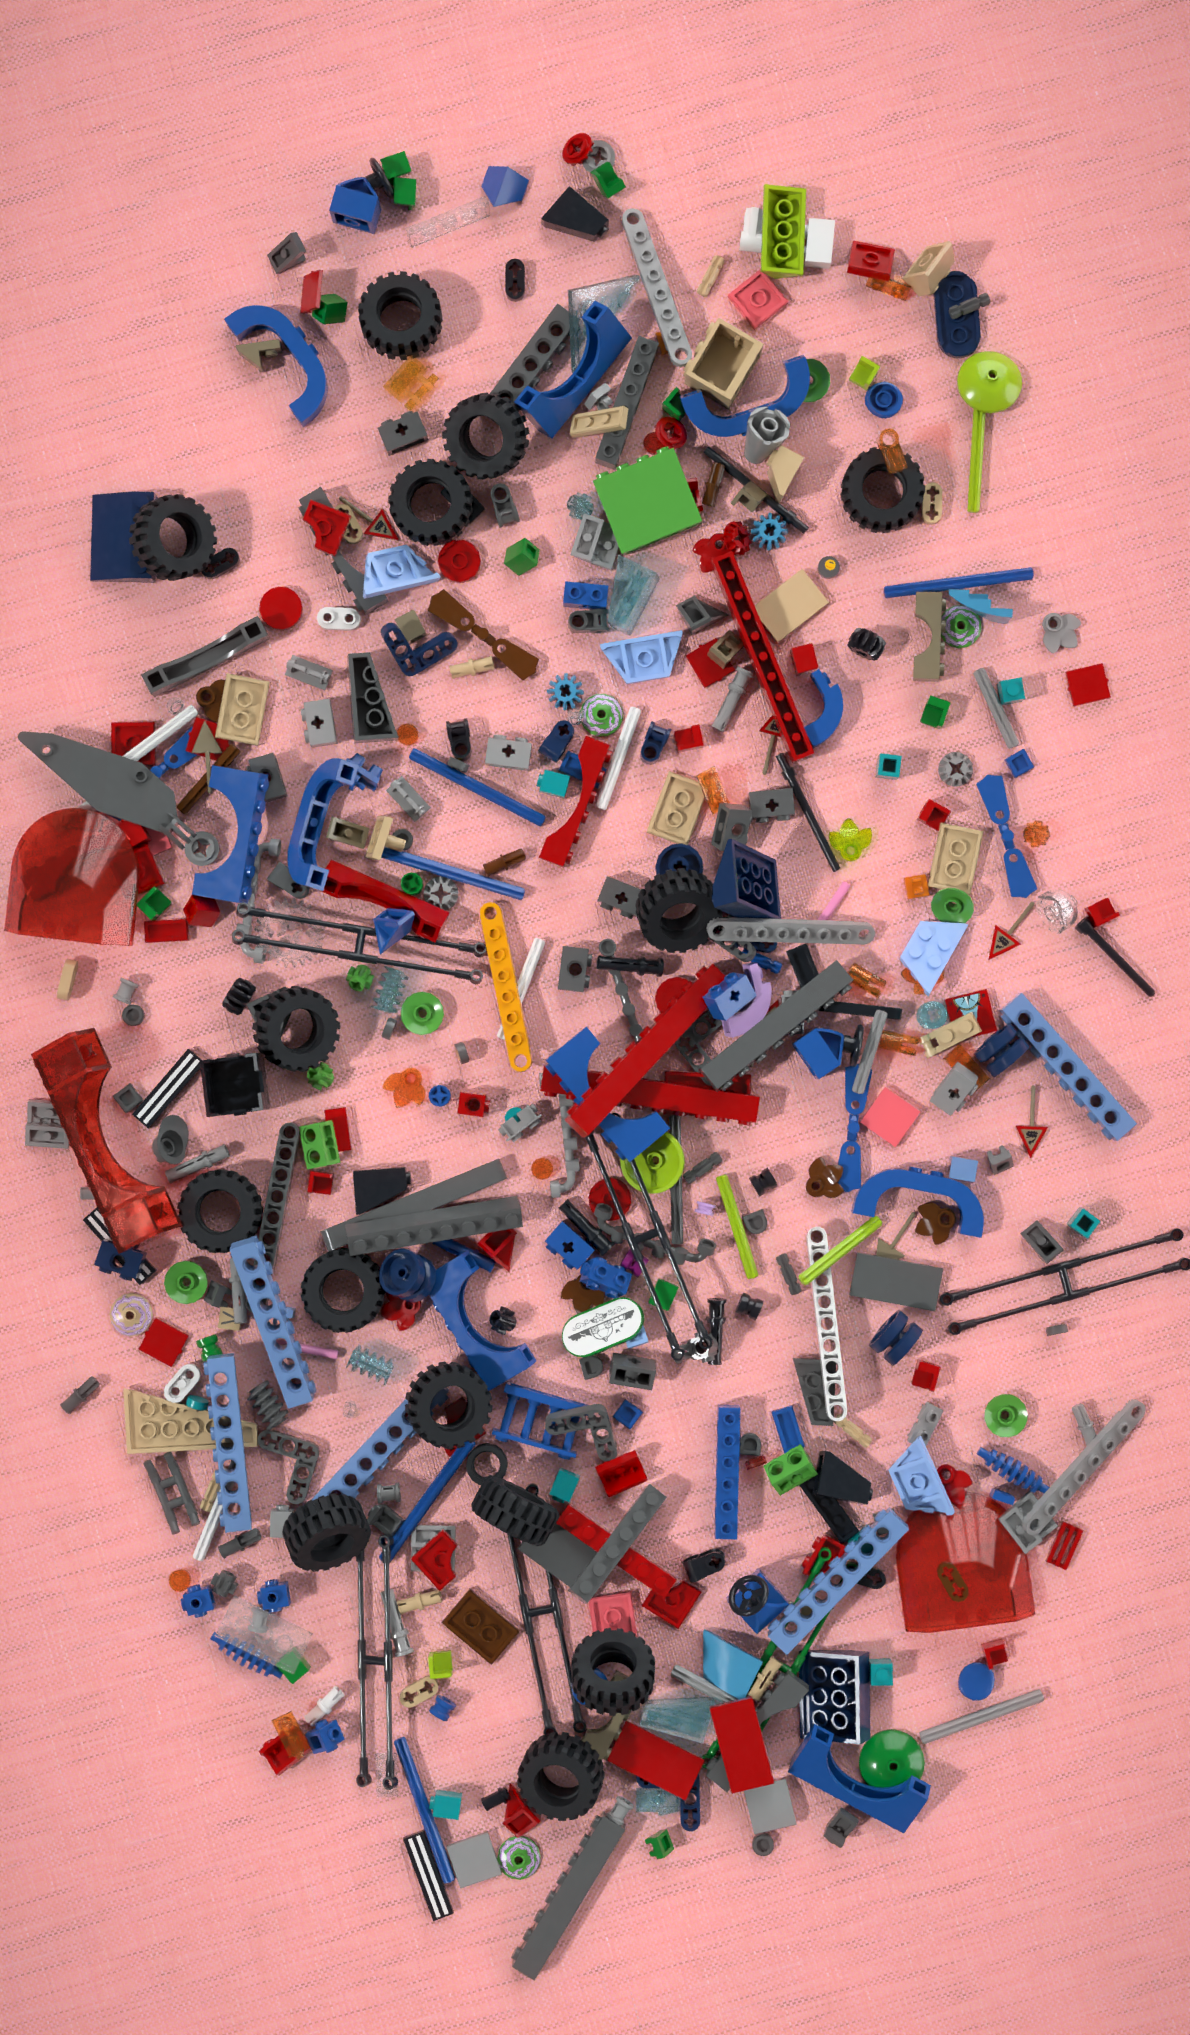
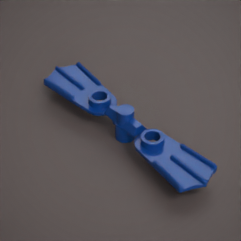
M193 726L165 753L164 762L151 768L150 771L158 778H161L169 768H179L197 756L185 751L190 737L188 733L192 731ZM172 755H176L178 757V761L176 763H172L170 761V757ZM111 816V817L115 818L116 820L121 821L120 818Z
M986 775L981 781L976 783V786L991 820L998 824L1001 840L1007 850L1003 859L1011 897L1027 898L1032 892L1037 890V886L1022 852L1015 848L1013 842L1014 833L1009 829L1008 823H1006L1010 818V811L1003 777ZM997 811L1003 812L1004 816L1002 819L996 817ZM1011 854L1017 856L1016 862L1010 861L1009 857Z
M860 1063L856 1067H845V1107L850 1113L847 1125V1140L850 1141L843 1143L838 1160V1165L843 1166V1174L838 1184L843 1187L845 1192L861 1188V1148L855 1141H857V1133L860 1130L858 1114L862 1113L865 1109L872 1069L870 1070L864 1093H855L852 1091V1087ZM853 1101H857L859 1103V1107L857 1109H853L851 1107V1103ZM849 1146H852L855 1149L854 1153L851 1155L847 1153V1148Z

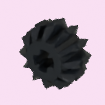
M856 628L851 634L847 646L856 655L875 661L883 653L886 642L871 630Z
M236 979L224 998L222 1006L230 1013L242 1014L247 1006L246 1004L250 1002L254 995L256 987L246 979Z

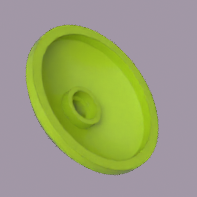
M984 351L972 355L962 364L957 377V387L960 396L971 408L983 413H998L1008 409L1016 402L1022 388V377L1018 367L1010 358L998 352ZM989 374H994L995 378H991Z
M668 1132L664 1133L634 1158L649 1194L661 1193L673 1187L680 1179L684 1170L685 1158L683 1149L678 1140ZM655 1156L659 1158L658 1164L653 1162ZM620 1158L621 1169L625 1179L632 1187L641 1191L630 1162L627 1159L622 1160Z

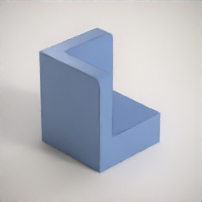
M950 1156L949 1178L975 1182L978 1161Z

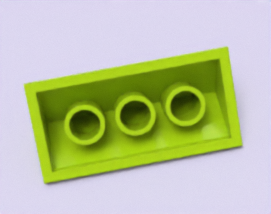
M764 184L761 272L774 279L803 275L806 211L805 188Z

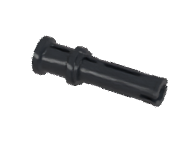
M598 956L597 969L636 972L639 976L654 974L657 977H661L664 970L663 958H658L657 960L646 959L644 956H640L638 959Z
M569 1199L558 1208L587 1237L586 1242L588 1244L591 1243L600 1252V1257L615 1245L614 1242H610L602 1234L601 1229L595 1228Z
M707 1298L709 1316L706 1317L707 1323H710L709 1334L712 1333V1336L718 1343L717 1354L714 1355L715 1360L708 1361V1364L721 1365L722 1327L726 1321V1317H724V1304L727 1303V1299Z

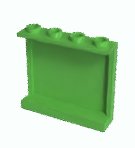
M668 446L656 451L657 455L652 457L644 455L637 458V463L630 466L628 463L616 467L617 471L610 474L608 471L596 475L597 479L593 480L622 555L703 523L674 448L669 449Z

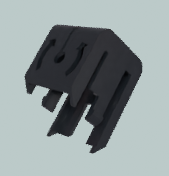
M239 1053L228 1054L225 1058L200 1060L206 1117L231 1114L239 1116L246 1115L247 1112L270 1110L264 1054L249 1053L241 1056Z

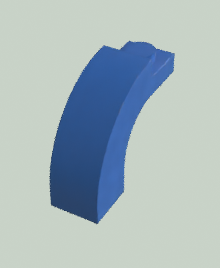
M820 669L811 673L810 677L823 698L824 709L822 715L816 721L804 727L813 749L824 743L834 733L843 713V697L838 683L829 687L830 679L825 672L821 673Z

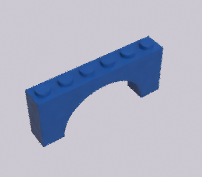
M594 301L581 317L586 326L587 340L582 359L573 374L563 384L550 391L538 392L527 385L514 401L534 427L551 439L632 339L609 307L597 301Z
M212 765L209 787L222 792L231 802L237 817L238 833L231 855L219 868L208 873H195L192 895L248 904V900L252 895L251 881L255 875V857L259 851L257 843L262 831L261 818L266 806L264 801L265 793L269 787L268 774Z
M586 1026L545 1059L548 1063L545 1066L552 1076L557 1074L562 1081L559 1084L566 1093L571 1091L576 1098L573 1101L577 1104L583 1100L581 1095L589 1088L587 1069L590 1057L601 1044ZM657 1111L637 1119H625L609 1113L599 1124L604 1131L601 1133L604 1139L609 1144L613 1142L617 1146L615 1152L622 1160L627 1159L629 1162L670 1129Z
M469 1250L436 1269V1281L429 1295L433 1300L434 1308L444 1318L447 1329L454 1334L458 1347L468 1357L469 1365L476 1370L480 1378L488 1386L487 1390L490 1391L531 1367L536 1362V1359L526 1343L514 1347L496 1345L482 1337L471 1324L465 1309L464 1292L469 1278L479 1269V1266Z
M814 1724L793 1755L788 1772L870 1815L874 1819L887 1824L891 1828L905 1833L928 1801L931 1785L912 1775L908 1780L899 1785L884 1788L869 1786L854 1780L838 1767L832 1757L830 1747L834 1734Z

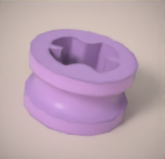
M697 1201L698 1208L695 1209V1212L714 1216L712 1210L716 1205Z

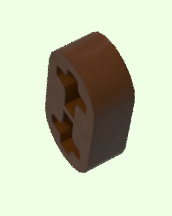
M949 1561L941 1562L937 1567V1575L948 1595L956 1602L964 1601L968 1596V1588L953 1563ZM944 1567L953 1569L950 1572L953 1579L949 1580L946 1575H941L944 1572ZM956 1582L959 1588H964L961 1591V1596L952 1594L955 1591L952 1586L953 1583Z

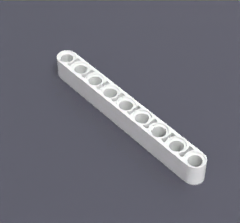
M821 1227L811 1228L806 1235L809 1267L815 1263L813 1260L815 1253L820 1252L825 1255L829 1252L827 1234ZM813 1231H819L822 1234L821 1242L815 1243L811 1240V1233ZM829 1267L822 1273L827 1277V1284L825 1286H819L816 1283V1279L811 1284L826 1413L831 1420L841 1421L847 1415V1404L831 1267ZM821 1296L829 1298L830 1305L827 1308L819 1306L818 1299ZM825 1317L830 1318L833 1323L829 1330L821 1327V1320ZM827 1339H831L835 1343V1348L831 1352L825 1351L823 1343ZM829 1361H834L838 1367L837 1371L833 1374L826 1371V1364ZM832 1383H836L840 1387L839 1394L832 1396L828 1391V1387ZM834 1405L841 1406L843 1410L842 1415L838 1418L831 1415V1408Z

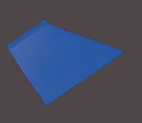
M488 166L481 187L493 207L517 201L522 202L529 180L508 166Z
M387 908L373 919L380 955L411 932L415 916L413 911Z

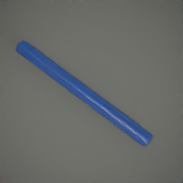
M1028 567L890 585L884 587L885 598L916 595V592L948 591L949 589H964L1032 580L1034 573L1033 569Z
M415 748L409 754V758L412 761L538 826H542L545 822L546 817L543 814Z
M384 847L381 856L383 859L514 899L522 900L525 894V889L404 851L400 852Z
M467 1441L464 1443L465 1447L457 1448L395 1533L393 1536L394 1543L391 1546V1561L473 1449L475 1441L471 1444ZM382 1553L379 1555V1559H380L381 1561H382Z
M405 1737L397 1738L394 1741V1745L442 1880L445 1884L454 1881L455 1876L434 1817H432V1811L429 1809L430 1805Z

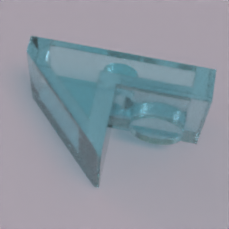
M636 1788V1812H658V1816L680 1811V1798L662 1788Z

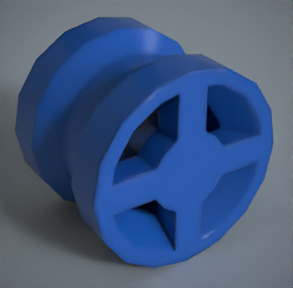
M444 1085L434 1086L429 1092V1100L435 1106H445L451 1099L450 1090Z
M437 1695L436 1703L430 1707L429 1712L440 1720L448 1721L449 1713L455 1709L456 1704L442 1695Z

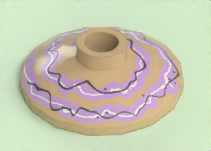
M124 1294L117 1298L111 1306V1324L122 1335L130 1337L140 1335L152 1323V1306L146 1298L139 1294ZM128 1311L134 1314L133 1319L127 1318L126 1314Z

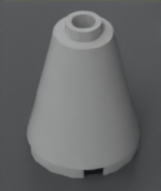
M763 406L751 412L747 422L744 456L750 463H762L772 454L773 450H776L788 438L790 423L781 411L777 409L774 411L769 410L768 407Z

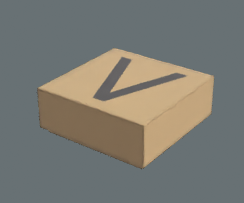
M220 1307L218 1328L240 1331L241 1324H235L233 1307Z

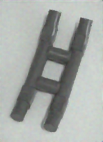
M167 1452L164 1454V1458L173 1476L161 1481L151 1460L145 1461L143 1465L151 1483H153L171 1533L174 1535L180 1532L174 1508L185 1504L184 1506L192 1526L199 1525L200 1521L180 1467L172 1452ZM176 1484L181 1496L169 1501L164 1489Z

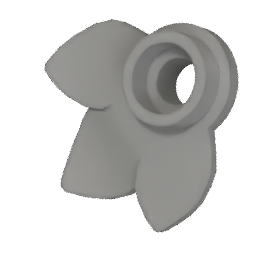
M1050 613L1046 615L1042 626L1045 630L1043 642L1048 651L1054 654L1059 646L1065 648L1077 647V636L1074 630L1081 625V621L1072 614L1061 616L1058 613ZM1051 620L1057 623L1055 628L1050 627L1049 622Z

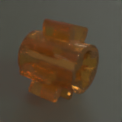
M1035 820L1034 823H1027V827L1023 831L1024 842L1031 843V847L1046 845V841L1050 837L1049 826L1042 825V821Z

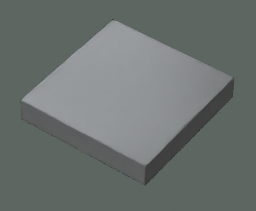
M488 1831L446 1846L460 1889L502 1875Z

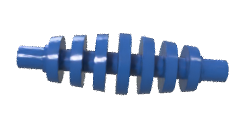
M982 1447L978 1449L976 1454L984 1458L985 1465L989 1467L993 1464L991 1469L994 1472H997L1000 1468L998 1475L1002 1478L1006 1475V1481L1011 1482L1014 1479L1013 1484L1017 1486L1023 1481L1021 1488L1027 1489L1031 1486L1029 1491L1033 1493L1036 1491L1045 1493L1050 1488L1042 1482L1043 1478L1040 1475L1034 1478L1036 1473L1033 1470L1028 1472V1466L1024 1464L1021 1467L1022 1462L1018 1459L1013 1463L1014 1458L1008 1456L1004 1461L1006 1456L1004 1453L996 1456L997 1450L987 1451Z
M216 1632L212 1634L210 1640L219 1645L218 1649L221 1652L223 1648L228 1649L225 1653L228 1657L231 1652L235 1653L232 1659L235 1662L239 1656L243 1658L239 1664L243 1667L246 1661H249L250 1664L247 1668L249 1670H252L253 1666L256 1665L258 1666L255 1671L256 1673H260L263 1669L265 1670L264 1676L266 1677L269 1674L279 1679L282 1677L283 1673L276 1667L274 1659L270 1663L267 1662L269 1657L267 1654L264 1655L263 1659L260 1658L262 1650L259 1648L255 1654L251 1653L255 1645L251 1644L248 1650H246L244 1647L247 1641L243 1640L239 1646L236 1644L239 1640L237 1637L230 1641L231 1635L226 1634V1636H221Z

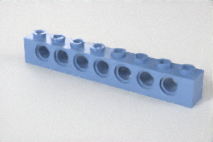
M1023 993L1017 994L999 1010L1002 1013L1000 1016L1006 1024H1012L1017 1030L1016 1036L1023 1038L1031 1046L1029 1049L1037 1059L1039 1057L1043 1059L1046 1063L1043 1065L1051 1075L1054 1073L1060 1079L1058 1081L1060 1086L1065 1091L1070 1090L1072 1092L1074 1102L1080 1108L1084 1106L1087 1109L1089 1119L1094 1124L1098 1122L1103 1128L1101 1132L1108 1140H1120L1137 1125L1134 1119ZM1021 1013L1026 1014L1029 1019L1025 1026L1018 1022V1017ZM1036 1029L1040 1030L1043 1034L1040 1042H1036L1032 1036ZM1050 1046H1054L1057 1049V1055L1054 1058H1050L1047 1055V1049ZM1068 1062L1072 1068L1071 1072L1067 1075L1061 1070L1062 1064ZM1080 1078L1086 1082V1087L1082 1091L1076 1088V1082ZM1093 1095H1097L1100 1098V1104L1097 1107H1093L1090 1103ZM1108 1111L1113 1112L1115 1116L1114 1121L1110 1124L1105 1121V1114Z
M257 1235L234 1242L229 1250L287 1408L312 1402L316 1393V1386L313 1380H309L307 1362L302 1361L300 1355L302 1353L299 1341H295L293 1336L295 1333L293 1323L287 1320L286 1304L279 1298L280 1288L277 1281L272 1279L273 1269L269 1261L266 1262L264 1257L266 1253L264 1244L258 1240ZM254 1258L258 1264L250 1265L247 1259ZM261 1278L265 1281V1284L257 1285L254 1280ZM268 1298L273 1304L265 1305L262 1299ZM275 1318L279 1320L280 1324L272 1325L269 1319ZM283 1338L287 1341V1344L280 1345L276 1340ZM291 1358L294 1364L288 1365L284 1362V1359ZM298 1378L302 1383L294 1384L291 1379Z
M234 1353L212 1355L207 1357V1362H204L203 1365L204 1374L209 1375L210 1383L206 1384L207 1397H211L212 1405L208 1406L209 1419L213 1418L214 1427H210L211 1440H216V1449H213V1460L218 1462L219 1470H215L216 1484L220 1483L221 1492H217L218 1505L223 1506V1513L219 1514L220 1526H225V1533L252 1530ZM218 1373H223L226 1375L227 1380L224 1383H218L214 1376ZM219 1395H226L229 1398V1402L225 1405L219 1404L217 1397ZM227 1416L231 1419L232 1423L229 1426H222L219 1419ZM225 1438H230L233 1440L234 1445L226 1448L222 1445L221 1441ZM226 1460H233L236 1466L233 1469H227L224 1466V1462ZM234 1481L238 1484V1488L230 1491L227 1489L226 1484ZM231 1503H237L241 1509L238 1512H231L228 1506Z
M447 1387L441 1389L432 1399L430 1405L431 1416L434 1414L431 1410L437 1404L441 1407L449 1398L446 1395L449 1392ZM406 1399L312 1498V1501L318 1499L319 1496H329L333 1490H339L342 1494L356 1498L359 1494L357 1489L362 1484L366 1487L374 1478L372 1473L377 1468L381 1471L389 1462L387 1457L392 1452L396 1455L404 1446L402 1441L407 1436L411 1439L416 1434L412 1425L405 1417V1405L408 1404ZM391 1427H400L402 1435L394 1437L390 1432ZM376 1443H385L387 1451L384 1453L378 1452L375 1447ZM369 1458L372 1461V1467L369 1469L363 1468L361 1466V1459ZM354 1474L357 1477V1483L353 1485L347 1483L346 1475Z
M890 1507L886 1511L882 1509L874 1517L876 1521L871 1526L866 1525L860 1531L859 1539L856 1542L853 1540L849 1542L844 1548L845 1553L840 1558L836 1556L829 1563L828 1566L830 1568L825 1574L823 1572L819 1573L813 1580L815 1584L810 1589L806 1587L799 1594L798 1597L800 1599L794 1605L791 1603L783 1611L785 1615L780 1620L775 1619L768 1626V1638L786 1655L909 1530L908 1525ZM884 1527L888 1530V1534L885 1537H879L876 1531ZM865 1543H870L873 1546V1550L869 1553H864L861 1550V1546ZM849 1559H855L858 1562V1565L853 1569L848 1568L845 1564ZM833 1575H840L843 1578L839 1584H833L830 1579ZM823 1590L828 1595L825 1599L819 1600L815 1597L816 1592ZM804 1606H809L812 1612L809 1615H802L800 1609ZM794 1622L797 1628L794 1631H788L785 1628V1624Z

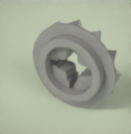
M594 140V145L591 147L593 152L588 154V159H584L582 162L585 170L591 172L607 161L613 167L615 152L611 145L602 140ZM599 150H601V158L604 160H600L599 164L595 166V159L592 156H596Z
M951 752L941 759L938 767L939 776L949 786H962L970 780L973 774V763L968 756L961 752ZM949 762L953 765L962 762L960 771L963 776L957 772L950 776L952 767Z
M195 832L197 835L194 838L189 836L191 842L189 844L185 843L186 857L195 865H209L218 857L220 850L218 840L208 832ZM198 840L202 845L210 844L206 849L207 857L201 852L195 853L199 849Z
M446 877L432 878L424 889L425 902L445 911L452 908L458 899L456 884ZM440 884H442L443 891L450 893V895L443 896L442 903H440L438 896L432 894L439 891Z

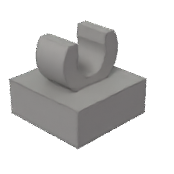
M604 383L589 395L584 405L589 410L597 406L598 410L608 409V406L613 403L611 398L607 396L611 388Z

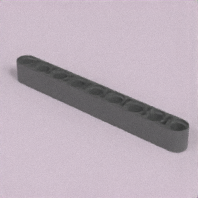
M294 1122L283 1124L279 1130L258 1239L263 1242L265 1254L271 1259L272 1279L300 1141L299 1126ZM288 1126H292L296 1130L293 1138H288L285 1135V1129ZM284 1147L289 1148L292 1152L288 1160L281 1157V1150ZM279 1169L287 1171V1179L285 1181L277 1178V1171ZM275 1190L283 1193V1200L281 1202L273 1200L272 1194ZM270 1212H276L279 1215V1221L276 1224L269 1221L268 1215ZM266 1233L274 1235L275 1242L273 1245L265 1243L264 1236ZM254 1259V1265H257L258 1262ZM247 1299L246 1307L252 1313L251 1307ZM262 1299L263 1304L268 1305L269 1299Z
M496 1159L320 1231L329 1252L348 1244L345 1224L432 1210L507 1179L500 1159Z

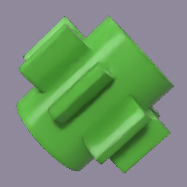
M358 965L356 968L351 966L347 973L346 981H349L350 988L355 991H362L364 988L369 990L374 975H371L370 968L365 965Z
M320 1062L319 1067L315 1069L309 1068L307 1072L308 1083L318 1090H321L322 1086L329 1087L334 1080L333 1069L323 1062Z

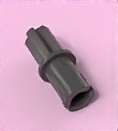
M91 1376L78 1389L75 1388L73 1390L74 1393L60 1404L62 1409L66 1413L71 1414L82 1402H86V1398L100 1386L99 1381Z
M254 1528L240 1536L235 1535L234 1539L219 1545L218 1549L221 1556L225 1559L239 1550L244 1551L245 1547L261 1540L260 1531Z

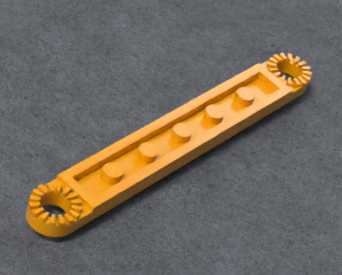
M488 902L480 909V919L509 1061L515 1071L526 1072L532 1066L533 1061L505 922L500 906L493 902ZM491 907L495 908L497 912L495 918L487 919L485 915L486 910ZM520 1055H524L527 1059V1063L523 1067H518L515 1063Z

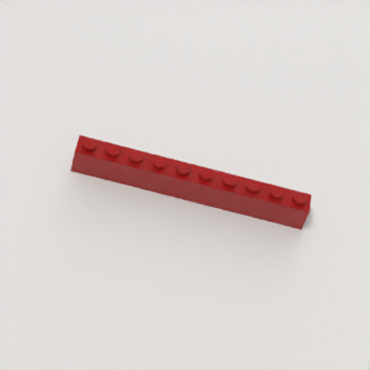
M733 551L713 558L710 564L790 760L794 763L814 754V750Z
M714 964L708 967L703 965L695 973L697 978L693 982L689 980L681 988L683 993L679 997L675 995L667 1003L669 1008L665 1012L661 1010L653 1018L655 1023L651 1027L646 1026L639 1033L641 1038L636 1043L632 1041L624 1049L626 1054L622 1058L618 1056L610 1064L612 1069L608 1073L603 1072L596 1079L598 1084L593 1089L589 1087L581 1095L583 1100L579 1104L574 1103L567 1110L569 1115L564 1120L582 1138L590 1135L705 1011L707 1005L702 997L708 993L711 987L720 984L725 977Z
M544 1064L540 1091H543L545 1096L557 1097V1094L566 1095V1099H575L576 1097L571 1091L566 1093L559 1084L562 1081L557 1074L552 1076L545 1067L547 1064ZM587 1070L589 1087L593 1089L598 1084L596 1079L603 1072ZM641 1078L616 1106L621 1107L622 1103L631 1104L630 1108L643 1110V1106L652 1107V1111H657L658 1113L672 1110L674 1115L686 1116V1113L695 1114V1118L708 1119V1116L717 1117L716 1121L729 1123V1120L733 1119L738 1120V1124L751 1126V1122L756 1123L760 1096L727 1090H719L717 1092L713 1088Z

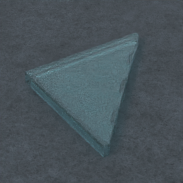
M631 275L568 290L572 373L579 365L586 346V326L581 318L594 301L609 307L612 313L615 314L618 308H621L630 295L629 291L635 282L638 283L640 276Z

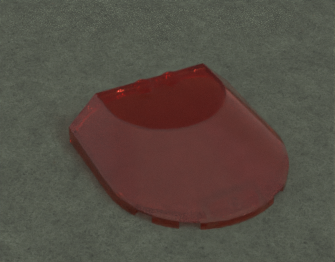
M84 808L57 810L34 822L21 837L13 855L4 931L18 935L99 945L133 946L140 871L137 854L134 853L129 842L130 839L123 829L108 819L107 816Z
M965 1491L966 1497L962 1505L951 1502L955 1510L953 1515H946V1513L936 1511L928 1513L917 1510L908 1516L905 1523L908 1525L909 1530L897 1541L895 1553L903 1622L906 1632L933 1633L1017 1622L1036 1615L1027 1553L1025 1554L999 1521L998 1518L1007 1510L998 1502L979 1493ZM949 1561L953 1563L968 1588V1596L964 1601L956 1602L948 1595L937 1575V1567L941 1562ZM944 1567V1572L941 1575H946L949 1580L953 1579L950 1574L953 1569ZM956 1582L953 1583L952 1586L955 1591L952 1594L961 1596V1591L964 1588H959Z

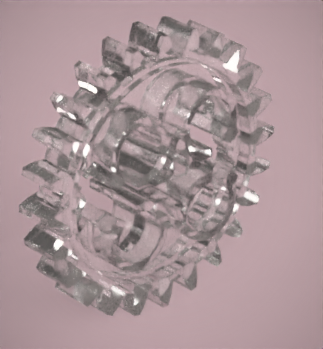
M284 898L282 904L275 900V907L270 904L267 905L268 912L285 915L295 914L303 918L310 917V919L323 920L322 918H315L318 911L311 912V904L306 908L303 906L304 900L296 904L295 898L292 899L291 903H288L287 899ZM264 916V918H257L256 922L261 926H255L254 930L260 932V934L255 936H260L263 939L272 938L275 931L270 928L271 923H278L281 926L277 937L284 935L287 929L290 932L298 929L300 924L303 925L304 923H293L288 920ZM309 924L315 930L311 928L306 930L305 934L310 939L308 943H303L299 940V935L302 934L303 929L295 931L292 937L290 934L281 937L279 941L322 948L323 943L319 940H323L325 935L320 932L324 931L325 927ZM257 945V948L264 947L262 956L270 955L269 962L275 958L277 959L276 966L282 961L285 968H287L289 963H292V966L296 968L298 961L304 966L305 958L312 961V954H319L296 949L282 951L278 946H272L270 949V945Z

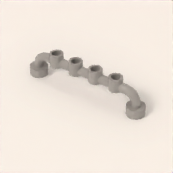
M271 838L270 842L258 845L259 851L254 862L255 875L251 881L252 895L248 900L250 907L255 908L254 902L258 890L257 880L261 869V855L263 852L269 851V856L278 857L281 851L280 839ZM241 908V909H240L241 912H246V911H247V910L244 909V908ZM248 915L243 918V924L238 923L236 930L240 929L245 934L251 935L253 916ZM249 943L240 945L243 953L253 958L254 963L264 964L266 947L256 946L254 950L250 948Z
M539 1073L540 1088L543 1073ZM559 1094V1106L567 1180L563 1184H559V1180L550 1181L551 1198L561 1197L560 1193L570 1190L575 1183V1172L580 1171L579 1159H574L573 1150H577V1138L572 1137V1127L564 1120L569 1115L567 1110L573 1105V1100L566 1099V1095Z

